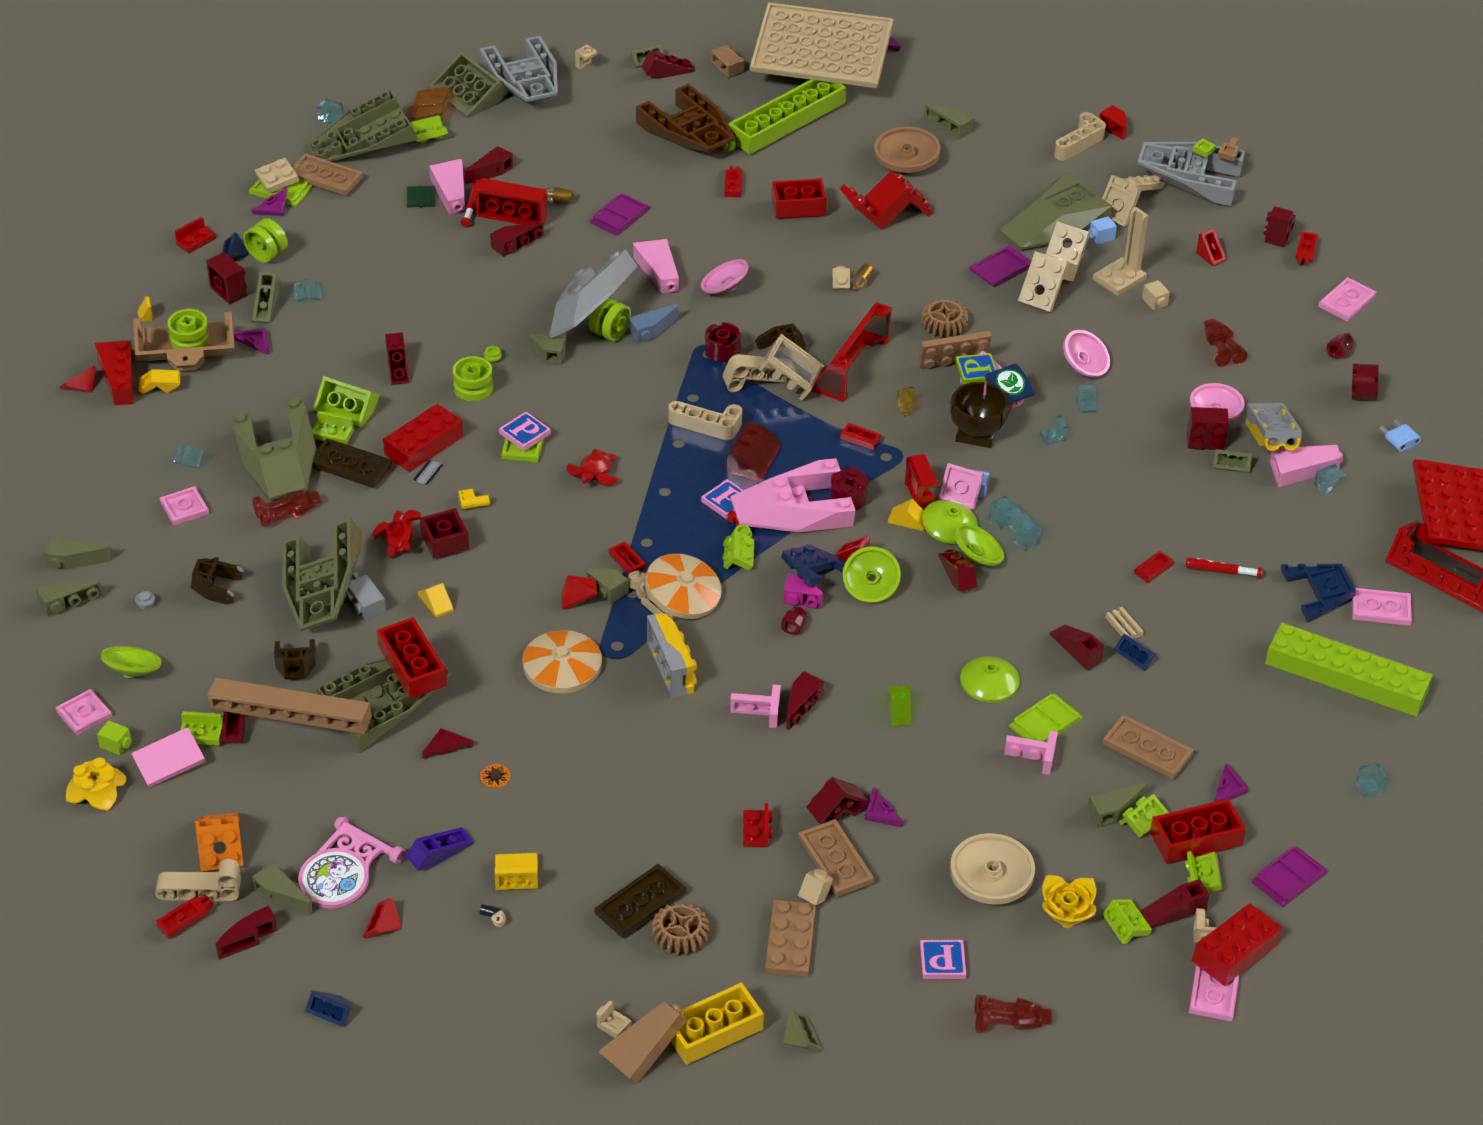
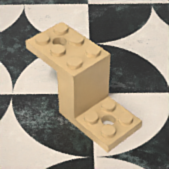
M1057 221L1046 254L1035 251L1018 301L1052 312L1063 279L1074 281L1090 232ZM1068 238L1072 240L1070 248L1064 246V241ZM1039 285H1043L1045 289L1042 295H1038L1036 292V288Z

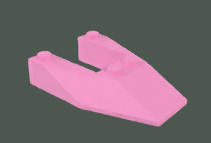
M837 459L812 462L732 495L730 500L736 512L739 525L744 524L750 527L791 532L852 527L856 510L851 497L809 502L805 492L808 490L831 488L832 474L841 471Z

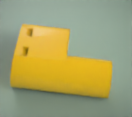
M473 488L458 491L462 510L490 506L488 495L475 496Z

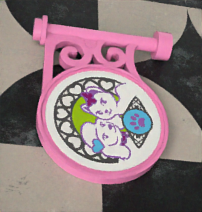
M339 817L334 824L336 832L301 867L298 877L300 890L311 897L315 906L328 909L347 906L359 899L365 892L369 883V867L379 854L386 853L390 855L389 860L399 865L406 856V850L400 846L393 848L349 824L347 817ZM338 840V848H331L332 845ZM366 845H371V846L375 847L376 849H374V850L372 851L371 847H370V846H366Z

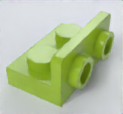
M1152 794L1148 798L1143 796L1135 803L1137 805L1135 809L1132 807L1127 809L1122 814L1124 818L1119 823L1123 825L1127 822L1140 838L1150 830L1152 817L1169 812L1157 797Z
M1112 899L1103 913L1104 918L1123 945H1127L1133 936H1149L1152 932L1151 927L1131 899Z

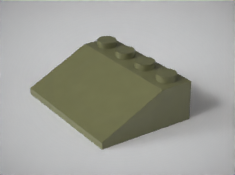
M462 51L429 85L433 91L468 118L497 104L509 92L498 78Z

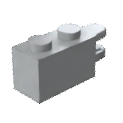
M357 572L353 573V580L350 582L346 599L354 605L356 613L360 614L364 620L385 613V598L367 575L360 577Z

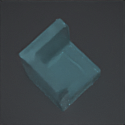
M327 98L317 106L318 120L332 124L344 114L342 103Z
M305 279L294 283L295 300L302 301L308 298L322 299L321 282Z
M1096 385L1077 386L1076 402L1079 413L1097 412L1095 401Z
M1059 415L1054 417L1053 428L1040 431V435L1047 445L1066 441L1069 426L1062 416Z
M188 444L178 445L174 463H182L199 468L204 450Z
M1336 464L1317 470L1314 485L1324 495H1328L1332 491L1333 482L1344 479L1345 473Z
M1379 762L1361 766L1356 784L1365 798L1383 794L1387 776Z

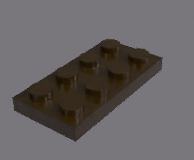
M326 438L315 452L312 468L375 488L392 466V460Z
M656 864L595 907L594 914L621 938H625L653 918L655 914H658L660 908L665 909L667 904L671 905L685 895L687 888L661 865Z

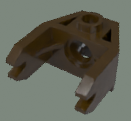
M793 323L775 326L759 335L755 340L757 348L764 349L773 344L782 334L801 349L805 350L806 348L802 333ZM779 351L774 355L775 358L790 360Z
M219 557L197 559L192 572L191 589L207 600L222 604H232L234 593L229 589L213 586L216 576L235 581L242 580L244 569L238 565L219 561Z
M310 639L309 647L282 649L280 641H275V667L285 680L304 679L316 666L315 639Z

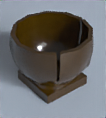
M970 382L957 388L950 401L952 422L958 427L955 442L987 448L992 447L996 432L1005 424L1009 414L1008 397L1000 387L987 382L985 399H983L985 382Z

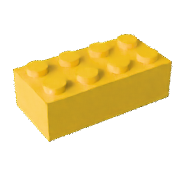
M741 982L684 1008L682 1015L688 1020L670 1042L687 1065L763 1030L764 1013Z

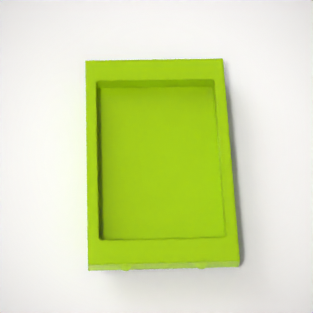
M258 179L250 188L249 194L267 199L283 188L268 194ZM301 179L296 183L288 185L286 204L297 207L313 188L312 185Z
M1050 694L1017 716L1009 724V727L1022 738L1048 742L1050 731L1058 732L1057 736L1081 721L1083 716L1056 694Z

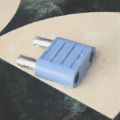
M1398 419L1393 421V424L1397 427L1389 431L1384 425L1379 427V430L1385 435V439L1399 452L1418 445L1422 440L1407 424H1402Z

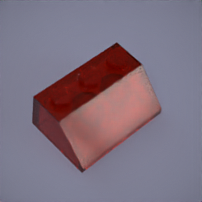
M747 421L727 456V472L762 482L781 448V443L765 426Z

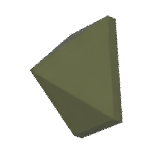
M661 44L631 51L635 67L642 66L649 51L663 53Z
M1215 449L1213 468L1250 472L1252 454Z
M792 1010L789 1014L783 1044L817 1052L823 1050L808 1016Z

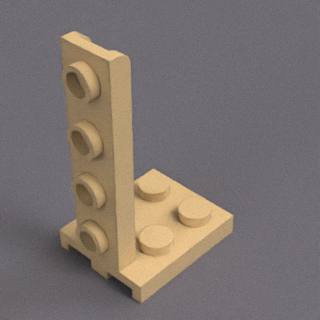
M1111 175L1102 198L1112 206L1110 219L1124 227L1128 226L1131 210L1135 208L1141 191L1163 189L1166 183L1155 175L1122 179Z
M1137 207L1131 210L1124 258H1119L1093 274L1094 281L1116 296L1146 280L1147 274L1141 270L1149 215Z

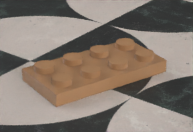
M304 154L292 166L299 179L307 181L310 185L344 196L363 178L361 171L308 154Z
M984 331L922 341L917 363L919 369L942 365L947 366L956 363L957 356L977 355L982 351L988 353L992 338L991 332Z
M1124 714L1103 738L1102 743L1173 780L1194 752V749Z
M836 819L798 833V839L816 867L825 871L829 877L833 878L830 889L836 897L874 884L873 875Z
M773 900L765 973L808 977L816 905L804 902Z

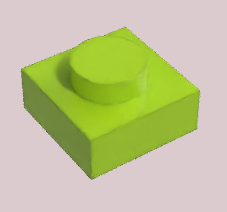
M1202 138L1193 145L1192 151L1207 158L1216 150V145Z

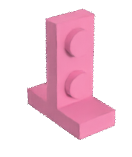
M773 685L772 696L731 693L730 713L768 715L769 728H777L781 685Z
M1050 731L1048 742L1007 735L1004 755L1043 761L1042 774L1050 775L1058 732Z

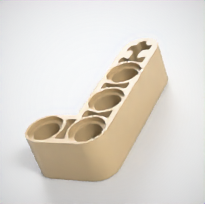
M1081 113L1078 129L1056 141L1054 157L1061 161L1067 160L1104 140L1105 122L1092 113Z
M739 354L729 359L722 376L730 392L739 391L746 379L789 383L791 379L785 374H782L779 379H774L772 375L776 368L769 363L760 371L759 367L765 357ZM776 358L780 362L785 364L787 367H789L791 370L796 372L790 360Z
M673 401L668 406V421L674 426L722 440H731L742 425V408L735 404L729 405L724 413L721 414L680 401Z
M224 859L220 862L219 872H162L158 875L155 895L158 899L165 901H188L195 896L199 898L203 895H207L209 900L212 901L237 900L241 883L239 864L233 859Z

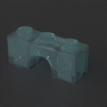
M1006 496L990 503L989 520L1000 530L1010 526L1014 534L1013 541L1025 552L1040 544L1042 527Z

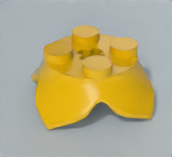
M96 758L74 767L73 777L66 789V802L76 804L86 799L96 809L109 811L117 798L116 788L126 783V776L105 762L104 758Z
M1046 875L1042 885L1044 897L1042 907L1054 921L1065 928H1071L1073 925L1079 924L1095 915L1097 909L1093 902L1096 897V885L1093 878H1077L1073 882L1067 883L1062 877Z

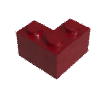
M1274 206L1272 211L1267 213L1265 221L1268 222V225L1265 226L1263 235H1266L1265 243L1285 247L1294 229L1296 215L1293 214L1294 211Z
M831 777L825 782L817 795L812 797L811 802L806 808L819 824H823L834 819L837 821L843 813L856 816L869 801L855 784Z

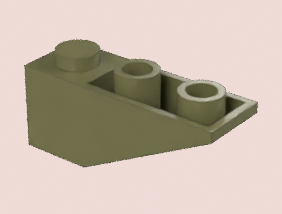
M99 580L52 582L36 589L39 603L48 617L103 596Z
M1147 783L1133 784L1125 788L1114 789L1089 797L1087 811L1096 827L1112 825L1122 819V814L1130 807L1134 808L1136 806L1135 803L1145 796Z
M274 863L252 876L254 890L266 902L311 916L313 914V901L307 893L304 894L295 881H291L282 868L279 869Z

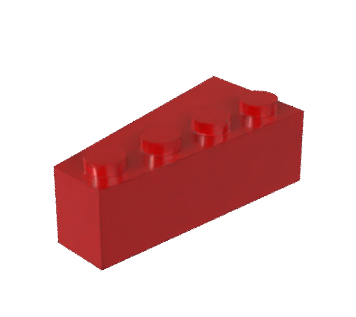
M131 340L95 343L97 359L104 374L106 384L109 387L114 405L133 404L134 355Z

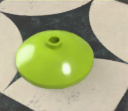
M953 500L932 502L925 508L922 515V523L926 531L933 538L947 544H956L953 533L958 524L969 523L978 526L974 513L967 506Z
M961 523L956 526L953 533L955 542L960 551L969 560L984 566H997L1003 561L1004 552L1002 547L988 532L969 523Z
M865 547L855 551L847 559L843 568V582L847 591L852 597L864 603H879L888 599L894 594L900 583L901 572L896 558L887 550L879 547ZM875 576L876 579L874 581H870L869 577Z
M114 646L106 648L101 652L103 663L116 673L122 674L127 678L144 676L155 672L161 667V658L145 649Z
M983 656L965 664L961 670L960 683L963 690L972 698L982 702L996 703L1009 699L1017 692L1020 677L1016 668L1006 660L993 656Z

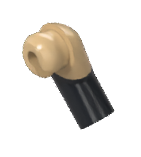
M481 905L480 915L489 916L497 927L505 924L506 916L501 908Z

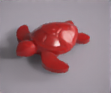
M593 449L592 453L581 461L580 467L574 466L571 463L566 466L571 476H581L583 484L589 483L592 480H597L601 485L605 486L618 482V477L605 474L610 471L611 462L616 459L615 454H607L605 451Z
M397 510L393 516V521L390 523L382 522L376 526L372 532V537L377 539L382 534L387 533L385 540L390 547L387 553L390 558L394 557L397 552L401 553L411 549L410 541L413 535V526L410 522L421 519V513L416 510H408L403 514V512Z

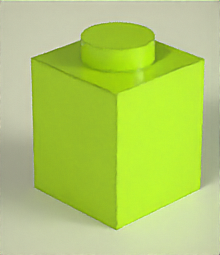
M109 720L97 733L99 747L117 755H121L125 749H128L132 742L129 728Z

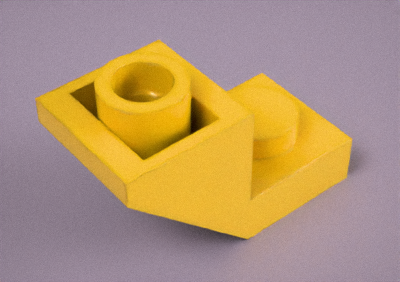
M152 369L139 378L138 391L144 395L157 386L165 393H169L180 385V371Z

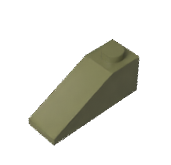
M929 103L925 104L924 118L958 139L973 132L974 118L967 113Z
M259 271L252 322L270 323L280 288V278L277 273Z
M52 538L45 553L48 567L65 570L109 562L111 560L109 545Z

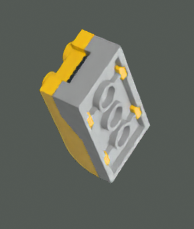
M1248 403L1246 425L1261 447H1266L1269 451H1276L1280 446H1284L1289 451L1298 448L1301 442L1302 430L1284 403Z
M665 613L648 615L647 644L671 698L694 693V684H697L694 671L697 670L695 659L690 657V648L684 643L682 631L679 632L675 622Z

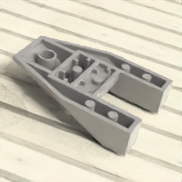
M541 36L525 39L526 59L508 63L504 62L495 45L480 48V65L498 78L507 90L517 98L529 102L558 95L557 63Z
M1197 142L1143 143L1137 162L1138 165L1177 188L1213 203L1227 206L1232 205L1237 180L1206 175L1204 173L1207 170L1240 177L1245 151L1239 150L1238 155L1232 162L1218 157L1221 146H1216V150L1205 158L1192 151L1193 145Z
M626 249L621 252H613L609 256V261L596 274L591 267L586 269L580 268L574 273L575 277L569 282L556 302L549 335L551 338L576 327L612 295L637 268L636 263Z

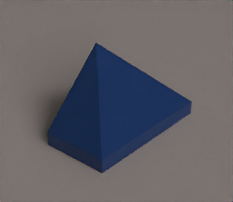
M234 232L224 241L222 252L234 260L249 255L238 233Z
M1126 634L1122 635L1114 648V651L1146 671L1156 655L1148 646Z
M313 990L311 991L305 1012L345 1027L352 1006L342 996Z

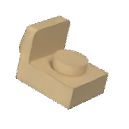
M1196 909L1193 921V942H1199L1216 929L1215 927H1208L1209 919L1205 918V909Z

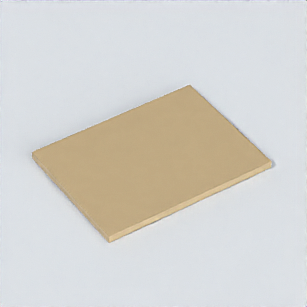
M768 2L750 64V71L878 88L894 19Z

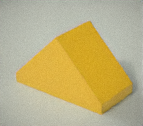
M910 499L893 507L888 523L924 531L925 528L922 523L924 510L913 499Z
M443 583L418 591L419 597L436 618L453 611Z

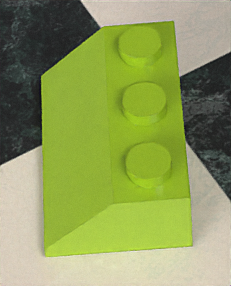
M323 376L312 411H322L351 417L353 425L362 427L374 413L380 394Z

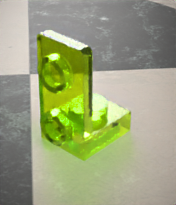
M910 685L889 686L887 693L888 698H890L891 725L910 726L912 724Z

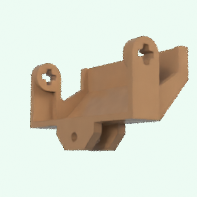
M232 311L224 312L225 322L208 323L210 342L207 347L173 349L171 346L168 326L144 328L142 327L141 318H133L135 356L137 361L168 360L169 365L175 370L193 372L197 371L205 363V357L235 354Z

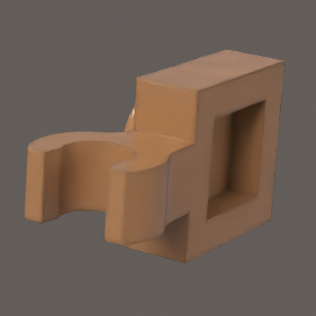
M1232 137L1229 143L1224 142L1218 152V157L1233 162L1239 153L1240 147L1237 145L1239 138Z

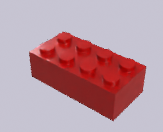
M481 178L475 189L477 217L514 224L542 221L543 225L548 217L547 189Z
M437 403L383 438L384 455L410 473L464 437L463 420Z
M414 617L377 630L378 647L410 699L447 686L446 668Z
M1230 799L1152 817L1150 835L1166 864L1188 859L1187 852L1189 851L1192 852L1194 857L1242 846L1246 833V828Z
M1249 903L1196 943L1191 961L1223 986H1226L1278 945L1283 927Z

